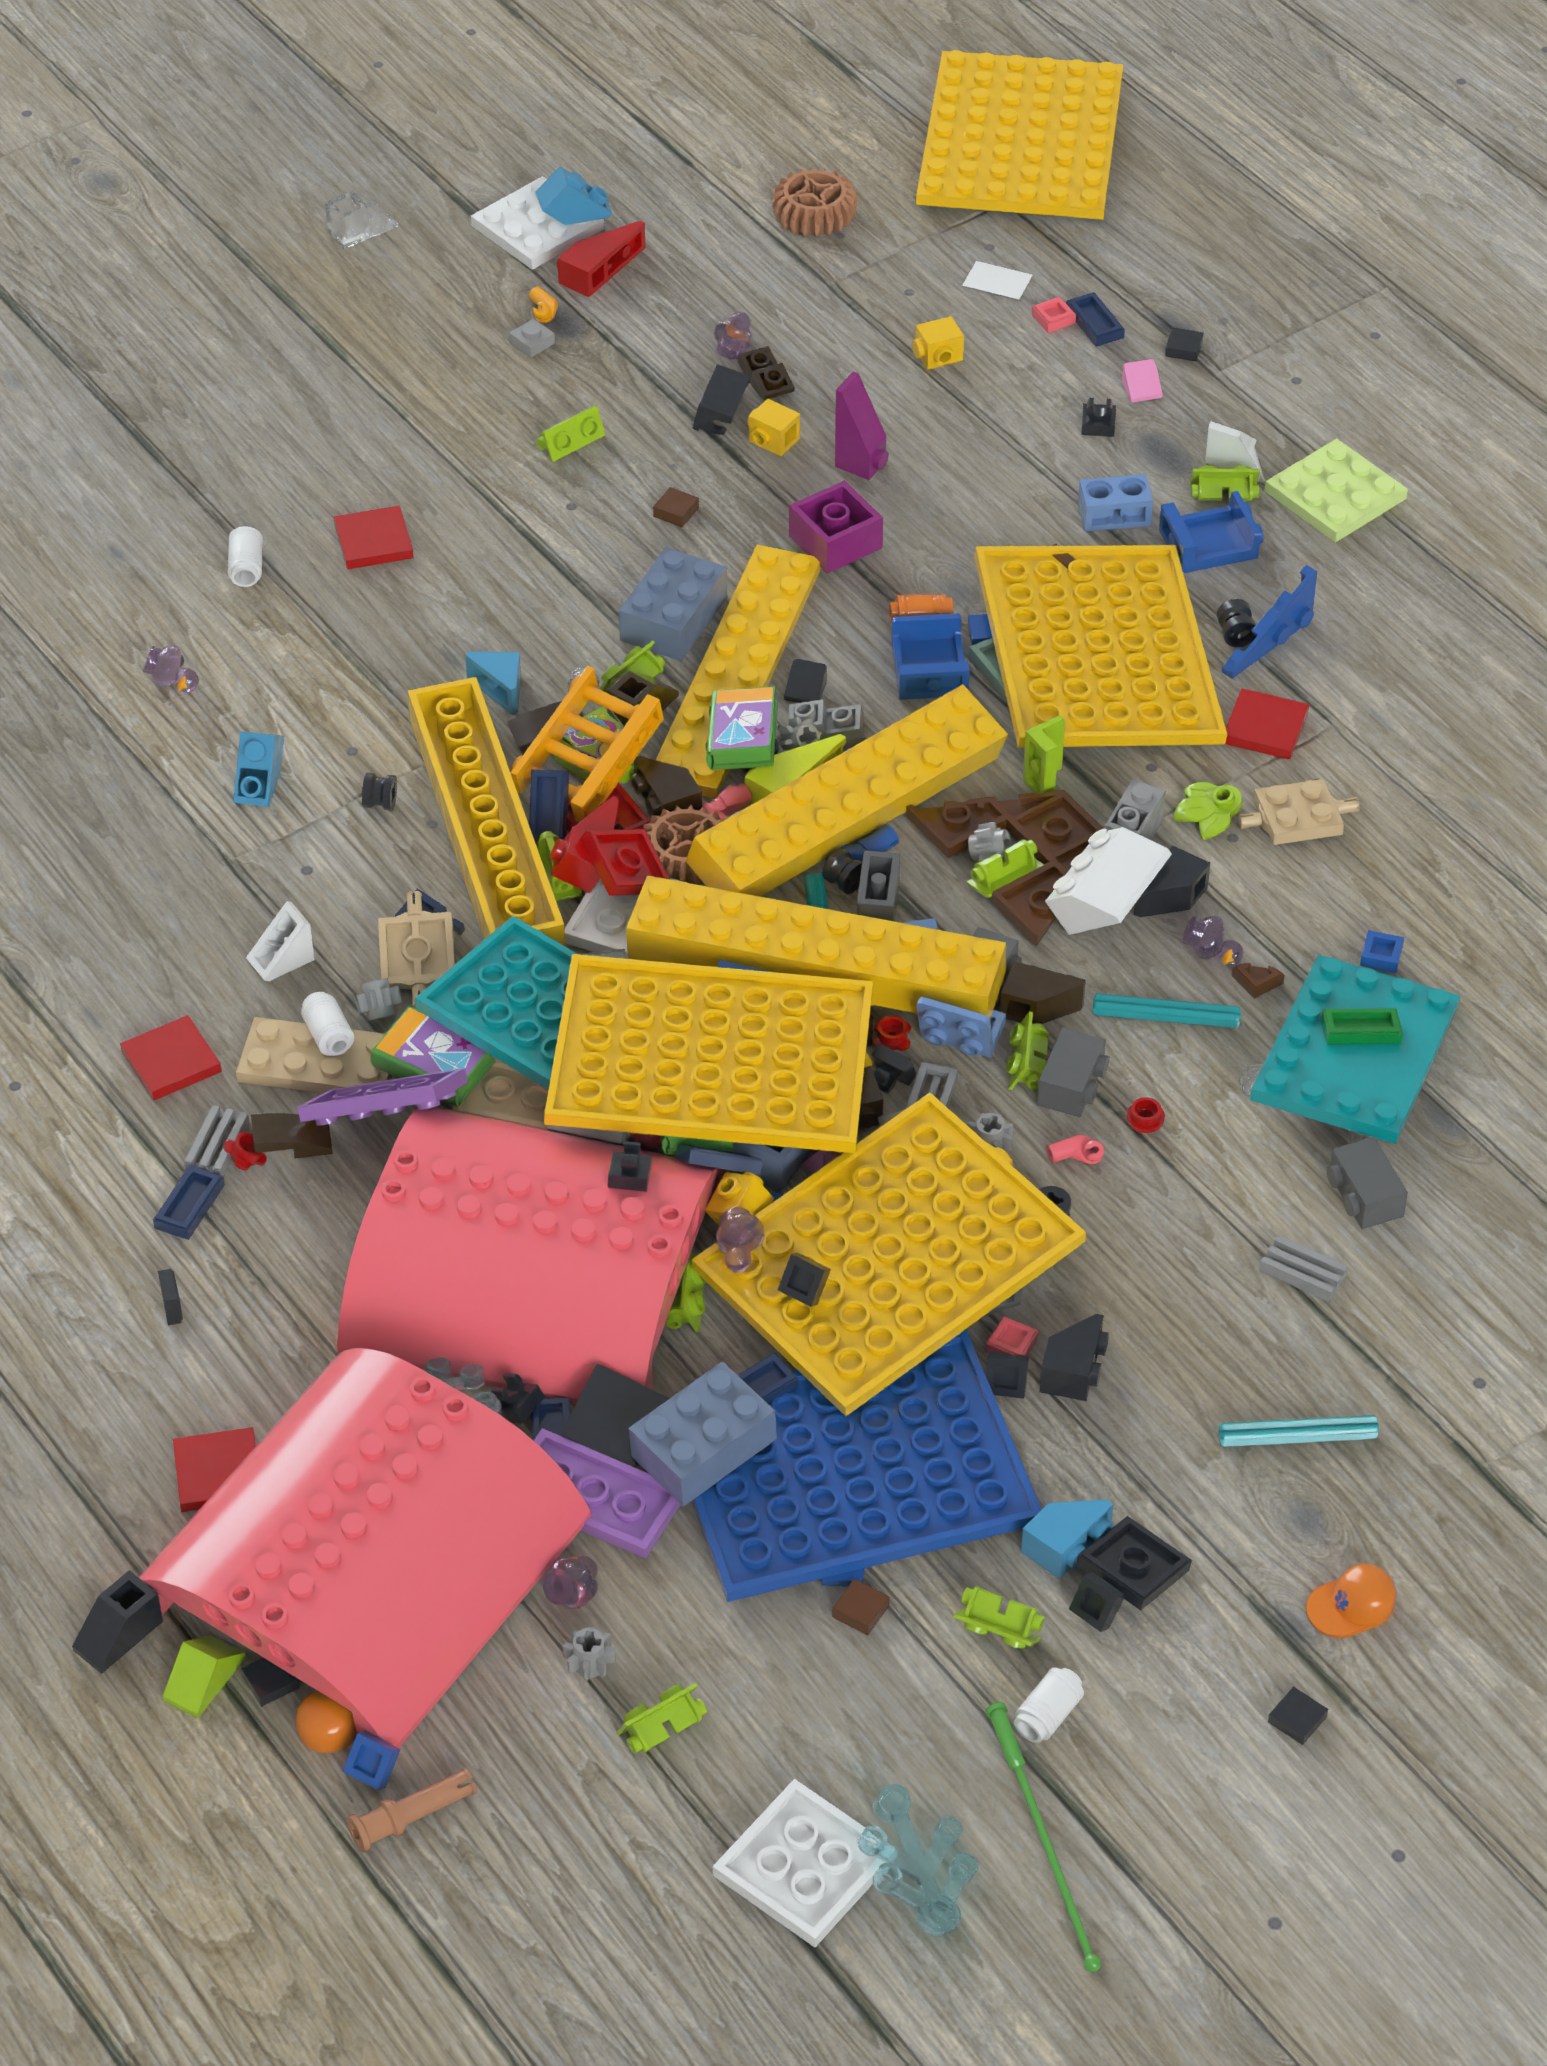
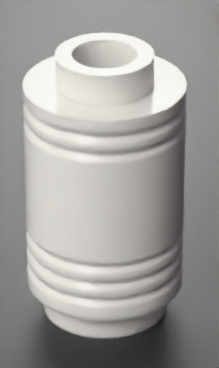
M248 526L238 527L229 534L228 576L234 584L240 587L253 586L262 576L263 537L255 528Z
M315 992L309 995L302 1004L301 1015L320 1052L326 1056H337L345 1053L352 1046L355 1037L336 999L325 992Z
M1051 1668L1015 1712L1014 1726L1017 1731L1033 1743L1048 1740L1084 1696V1690L1081 1686L1082 1681L1079 1676L1067 1668Z

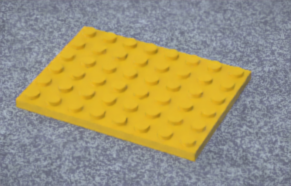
M959 50L942 51L918 182L916 205L1104 220L1123 77V64L1084 62L1078 59L1071 61L1057 60L1050 57L1031 58L1021 55H993L986 52L981 54L965 53Z
M1176 545L976 546L974 559L1018 747H1025L1026 730L1057 716H1061L1065 720L1064 747L1225 744L1227 731ZM1069 553L1076 560L1070 562L1067 569L1052 554Z
M572 954L544 1113V1125L855 1153L873 981Z
M928 1093L858 1142L855 1153L844 1152L692 1259V1269L835 1407L847 1416L1086 1242V1232L933 1094ZM793 1253H800L831 1269L817 1306L810 1307L777 1290L790 1255ZM726 1257L739 1264L740 1266L736 1269L741 1271L725 1269L722 1266L723 1258Z

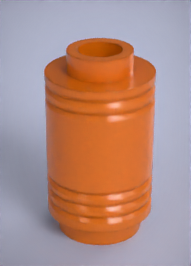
M945 594L896 595L895 602L889 603L890 622H892L893 617L954 614L952 597H946Z

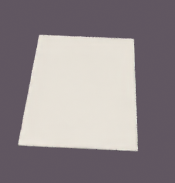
M976 261L962 286L1019 300L1033 275Z

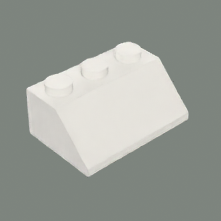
M1124 827L1109 831L1101 829L1089 838V845L1083 853L1072 860V867L1065 876L1056 881L1053 886V892L1045 902L1069 935L1121 923L1172 855L1170 850Z

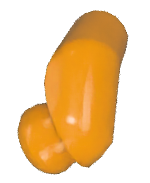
M539 286L531 289L529 298L538 305L537 309L533 307V314L536 320L541 323L552 321L558 308L557 300Z

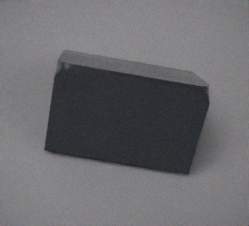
M794 659L788 677L784 700L798 703L820 700L827 684V666L822 663Z

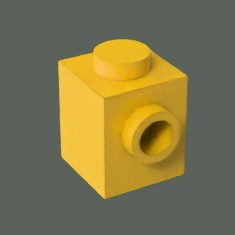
M952 316L915 325V339L912 340L913 353L917 359H921L927 370L963 361L964 334Z
M767 399L758 408L753 409L748 417L749 442L774 454L782 456L800 439V413L770 399Z
M725 1172L705 1211L724 1232L730 1233L770 1205L774 1197L763 1186V1180L757 1175L750 1172H743V1174Z

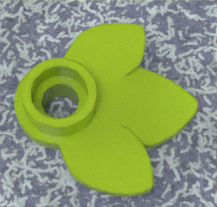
M1210 782L1193 783L1184 788L1187 798L1177 805L1173 818L1176 822H1199L1201 838L1203 840L1211 839L1224 832L1229 827L1231 818L1238 814L1243 803L1242 794L1237 787L1232 785L1216 786Z

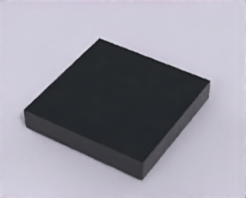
M596 1364L561 1436L636 1468L638 1462L631 1456L628 1428L669 1400V1398L606 1367Z
M1126 1516L1078 1555L1076 1566L1087 1574L1094 1572L1125 1594L1123 1599L1139 1610H1142L1190 1570L1192 1560Z

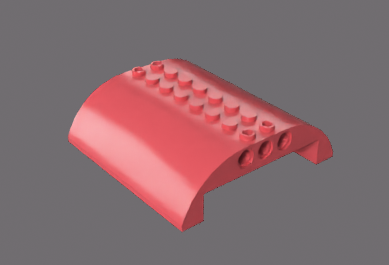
M440 1107L418 1110L417 1108L407 1119L396 1139L356 1238L340 1309L337 1352L341 1353L344 1350L353 1348L373 1349L405 1360L427 1373L498 1388L507 1387V1383L503 1378L505 1373L518 1374L522 1378L523 1383L538 1384L545 1395L544 1398L570 1397V1403L574 1405L577 1404L596 1364L653 1390L652 1358L705 1215V1209L727 1171L726 1169L687 1163L675 1158L676 1156L640 1149L641 1155L652 1156V1169L647 1192L608 1188V1174L613 1152L624 1153V1145Z
M353 1348L344 1350L333 1359L139 1578L158 1593L162 1615L173 1603L179 1605L352 1711L356 1733L367 1731L400 1748L584 1527V1522L587 1518H591V1511L573 1482L559 1465L537 1443L504 1417L405 1360L373 1349Z

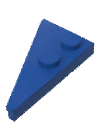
M1308 565L1303 567L1300 571L1302 577L1299 586L1292 594L1284 590L1274 606L1265 613L1251 630L1257 637L1244 652L1239 648L1233 652L1222 667V673L1233 679L1276 646L1284 644L1292 634L1310 624L1314 617L1313 606L1318 571Z

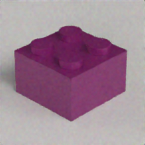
M844 480L789 505V537L807 555L814 556L826 573H830L883 548V517Z

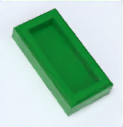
M1395 1008L1322 1009L1321 1022L1327 1044H1400L1402 1042L1403 1032L1398 1012Z

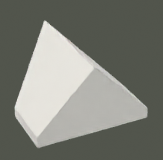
M1211 421L1208 427L1205 463L1220 469H1232L1236 466L1260 469L1258 482L1265 484L1255 449L1257 440L1241 431Z
M286 901L246 957L263 980H274L314 961L311 926L292 902Z

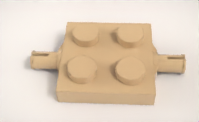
M1324 779L1258 788L1254 790V801L1258 812L1238 814V825L1240 829L1261 826L1269 834L1273 845L1343 835L1344 823L1340 814L1359 812V801L1357 797L1336 800L1330 794Z
M412 891L406 893L407 912L396 917L378 918L381 979L388 978L390 987L399 986V989L412 990L413 1008H415V998L421 994V991L428 988L456 964L452 912L430 913L422 911V893L419 891H414L415 904Z

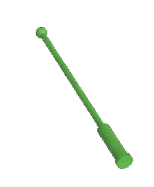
M997 1702L991 1704L986 1709V1715L993 1724L1008 1767L1015 1770L1085 1955L1084 1967L1089 1972H1096L1101 1967V1960L1093 1954L1024 1773L1023 1765L1025 1761L1008 1719V1710L1005 1703Z

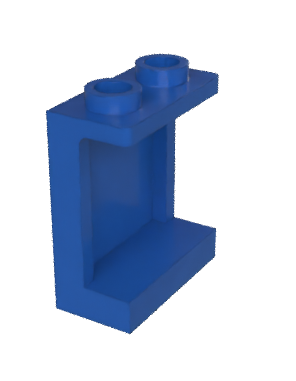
M1239 491L1231 492L1230 504L1226 507L1182 516L1174 502L1161 505L1159 531L1166 545H1176L1183 573L1258 558L1260 544L1264 541L1263 530L1259 523H1255L1248 502L1243 501Z
M959 613L892 618L891 643L899 700L940 698L961 685H964L969 690L970 670L968 661H965L961 636L962 620Z

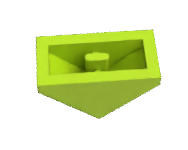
M212 1635L182 1642L163 1693V1701L198 1719L245 1660L246 1653Z

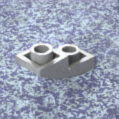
M823 699L789 704V719L800 717L802 722L813 719V726L819 732H822L820 740L838 734L845 736L846 740L863 738L864 712L861 704L826 709Z

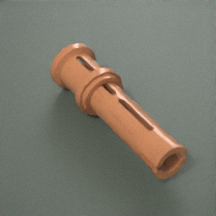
M463 1768L459 1772L396 1802L393 1799H384L380 1801L378 1808L359 1817L355 1814L348 1816L347 1825L354 1843L364 1853L370 1850V1845L389 1835L395 1837L402 1835L403 1831L406 1830L407 1824L469 1795L476 1794L477 1787L475 1782L457 1787L459 1784L473 1778L467 1768Z

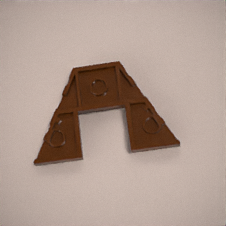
M1065 790L1047 791L1044 794H1018V799L997 801L995 797L969 799L966 802L944 801V807L915 809L913 805L906 806V817L948 859L969 848V836L974 835L975 830H979V824L995 822L997 828L1001 827V830L1007 829L1018 841L1032 840L1036 844L1037 853L1034 854V857L1044 865L993 891L991 902L1035 946L1039 944L1056 919V916L1045 902L1053 892L1054 884L1070 870L1072 860L1083 853L1089 845V838L1097 831L1104 829Z

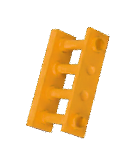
M587 666L581 676L574 678L566 697L524 755L517 757L511 768V776L516 790L521 794L531 782V769L542 770L540 768L550 754L590 772L583 785L576 787L569 783L568 799L571 800L574 817L578 822L582 821L606 801L664 719L660 700L649 694L646 695L640 705L633 706L598 689L595 670L590 666ZM590 700L627 718L628 722L621 731L615 733L579 716V714ZM571 727L609 745V749L602 758L596 760L561 743L560 740Z

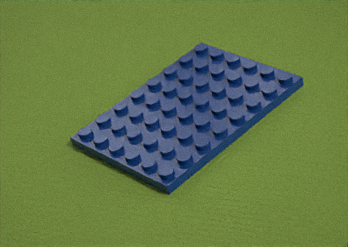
M967 1330L958 1334L847 1416L835 1407L798 1370L792 1371L798 1377L799 1387L789 1393H784L769 1404L775 1410L777 1439L692 1500L727 1602L1020 1530L1042 1510Z

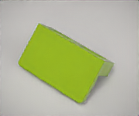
M1061 716L1026 730L1023 782L1035 794L1055 791L1056 772L1062 769L1065 720Z

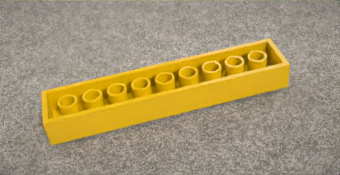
M473 677L408 690L410 722L484 940L508 919L515 916L565 946L564 922L477 678Z
M961 685L697 835L693 839L685 862L707 887L761 897L828 858L844 845L852 844L905 813L906 806L913 805L915 807L996 760L1008 733L964 685Z
M653 876L646 877L626 927L628 958L711 967H717L719 960L776 973L873 981L871 1005L917 1013L916 1004L918 999L926 997L984 1014L991 1019L1006 973V942Z

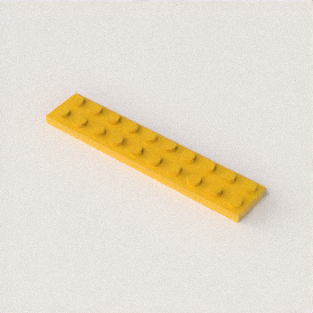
M756 545L656 757L657 761L687 768L701 789L702 796L716 799L730 769L711 770L706 762L705 744L708 740L709 706L711 705L712 693L714 690L768 687L821 570L820 562L814 556Z

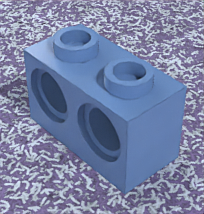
M1146 474L1080 480L1078 507L1085 532L1151 526L1153 498Z

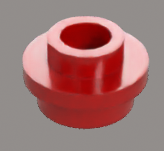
M1142 1097L1135 1100L1128 1108L1126 1119L1128 1125L1135 1131L1152 1133L1163 1126L1165 1113L1158 1101L1153 1098Z

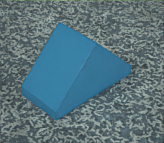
M470 651L465 655L467 679L476 677L483 693L512 715L517 713L521 686L520 652Z

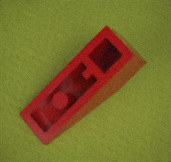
M637 221L577 241L557 258L559 284L587 297L592 296L646 248L645 222Z
M615 796L609 798L575 825L564 840L558 839L550 854V859L554 860L552 876L588 893L593 890L600 877L584 847L581 837L586 830H614L619 798Z

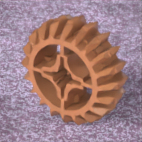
M813 167L810 171L800 169L798 174L790 172L788 178H781L779 185L775 186L772 208L774 209L776 220L782 223L783 229H791L793 234L801 232L804 237L813 234L817 238L819 234L830 236L832 231L841 232L842 227H848L856 214L857 196L853 183L847 182L846 176H838L837 171L829 173L826 172L825 168L819 171L814 170Z
M692 804L688 809H680L676 805L675 810L672 812L663 809L660 816H651V821L648 824H644L643 829H645L669 878L700 885L704 882L685 862L693 839L724 820H721L718 812L708 814L706 807L694 810Z

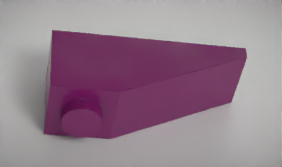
M853 371L836 389L835 467L870 480L878 470H882L888 461L889 453L886 451L887 436L859 373Z

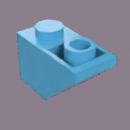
M561 166L535 191L542 211L564 225L605 219L613 214L608 203L609 197L599 186L592 187L586 183L580 174L575 171L571 173Z
M240 731L233 803L270 806L281 772L284 736Z
M1108 1500L1048 1503L1023 1528L1021 1552L1060 1579L1070 1568H1078L1076 1561L1081 1552L1113 1528V1503Z

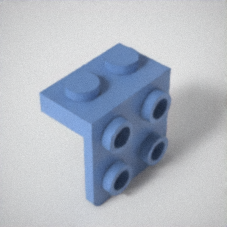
M920 997L916 1004L921 1038L936 1046L948 1045L958 1048L970 1056L977 1057L982 1055L989 1058L992 1057L1006 1023V1013L993 1010L990 1019L984 1014L926 997Z

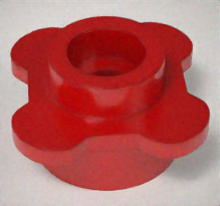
M887 1016L875 1023L874 1030L877 1032V1038L873 1041L874 1047L880 1043L892 1050L905 1051L910 1048L911 1042L907 1038L908 1033L911 1032V1025L898 1016Z
M240 1133L234 1141L228 1139L223 1145L224 1151L231 1155L235 1166L241 1170H248L250 1166L256 1164L263 1166L267 1161V1156L264 1153H255L252 1133Z

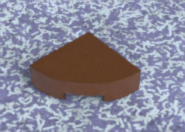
M1244 963L1232 968V977L1254 999L1284 984L1285 975L1271 966H1268V969L1251 966V963Z

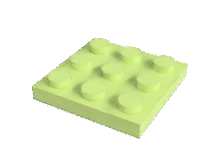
M1336 438L1265 481L1264 491L1336 543L1406 500L1408 489Z

